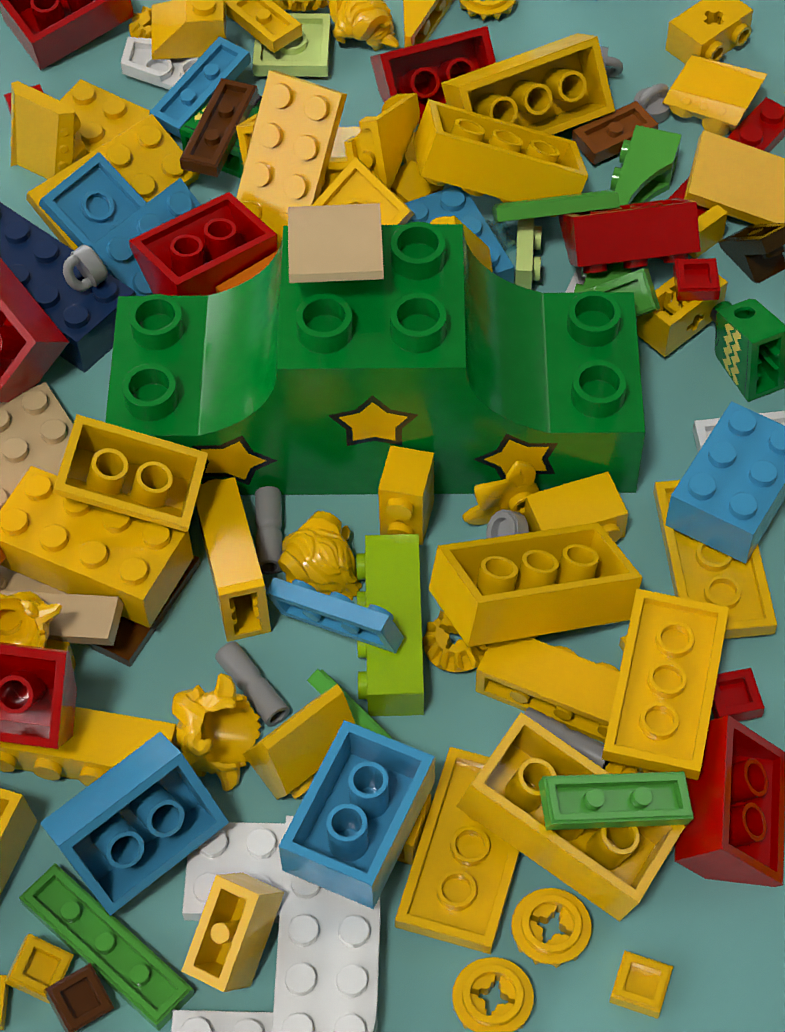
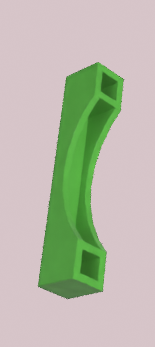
M635 126L631 140L624 139L619 162L623 163L622 168L615 167L611 179L610 190H614L619 194L620 205L649 202L654 197L669 190L678 162L682 134ZM623 262L608 263V270L603 272L583 273L582 270L581 277L585 278L584 284L577 283L574 293L632 273L630 268H623Z

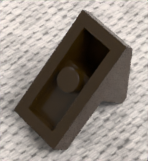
M785 223L749 225L718 241L721 249L754 283H760L785 270V259L783 256L785 251Z

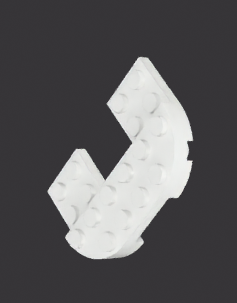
M286 815V823L229 822L188 855L182 914L184 921L200 920L215 876L219 874L243 872L285 892L274 923H279L273 1012L173 1010L171 1032H377L381 925L380 897L374 909H371L282 871L278 846L294 816Z

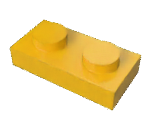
M230 0L225 3L227 16L273 53L302 36V24L272 0Z

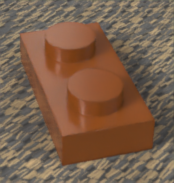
M634 101L612 113L574 129L572 141H576L578 148L595 165L620 153L624 139L631 140L636 125L658 129L659 124L637 101Z

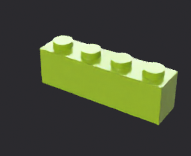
M419 534L365 535V553H356L357 580H366V591H357V605L368 608L369 605L373 604L389 611L394 617L393 622L404 636V639L396 653L357 640L358 658H367V671H358V699H367L368 714L371 717L424 715Z

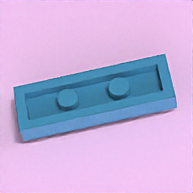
M219 36L152 108L149 115L153 114L166 131L181 138L180 128L209 103L221 78L234 81L251 63L250 53Z
M273 578L266 591L267 596L280 613L290 618L393 653L397 652L404 639V636L393 622V615L380 606L371 604L368 608L356 605L343 594L331 592L330 595L317 592L311 585L297 579L290 583Z

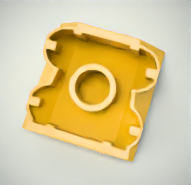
M692 54L671 86L662 104L669 106L674 114L682 118L694 116L702 119V127L705 131L725 136L730 131L733 132L736 129L767 74Z
M19 81L11 83V167L19 165L39 176L49 179L87 155L85 145L75 136V133L81 128L80 119L75 113V107Z

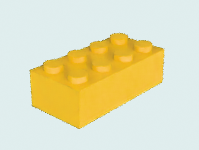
M576 33L441 83L447 105L551 135L615 111L598 36Z
M428 99L413 140L419 173L426 181L437 186L450 184L461 187L462 190L473 196L490 195L499 198L503 203L579 194L582 192L589 176L576 141Z
M30 466L0 509V547L6 556L1 566L67 594L117 596L124 603L122 617L150 628L194 558L189 531H180L52 494L57 476Z
M598 522L438 545L429 591L467 647L630 620L636 589L640 588L643 577Z
M520 712L456 807L620 922L639 904L685 826L665 825L546 830L538 784L543 776L610 773Z

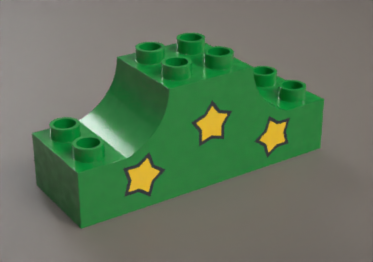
M410 222L404 225H381L384 279L289 283L288 226H283L281 245L272 261L260 273L236 287L204 296H167L162 294L118 296L105 422L207 452L208 457L201 484L212 479L235 477L240 495H255L259 488L265 486L278 488L281 491V495L378 494L390 445L434 453V494H474V486L477 484L505 479L509 469L516 461H524L533 465L536 470L534 482L540 491L609 472L619 493H636L645 439V420L634 292L586 291L578 293H541L518 286L497 276L478 261L467 245L463 224Z

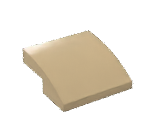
M380 203L288 207L289 283L384 279Z

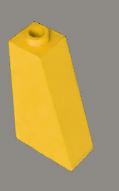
M236 478L209 480L204 484H200L195 506L227 642L271 632L265 584Z

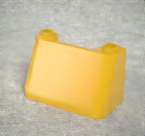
M417 93L393 95L384 102L382 113L379 115L364 117L359 121V126L338 127L320 195L354 157L361 160L389 189L391 188L420 120ZM258 113L236 126L243 166L245 165Z

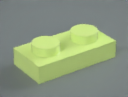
M534 218L521 219L517 223L515 284L530 290L532 281H540L541 257L533 256V250H541L542 226H534Z

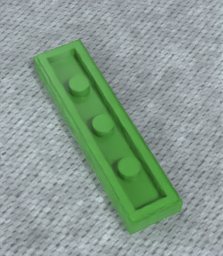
M56 863L19 897L21 904L82 961L87 965L91 963L96 974L158 1031L172 1018L173 1010H180L195 995L193 988L113 915L110 916L100 903Z

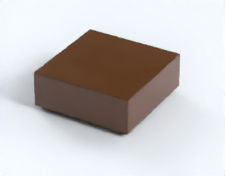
M91 963L43 990L65 1032H75L114 1009Z

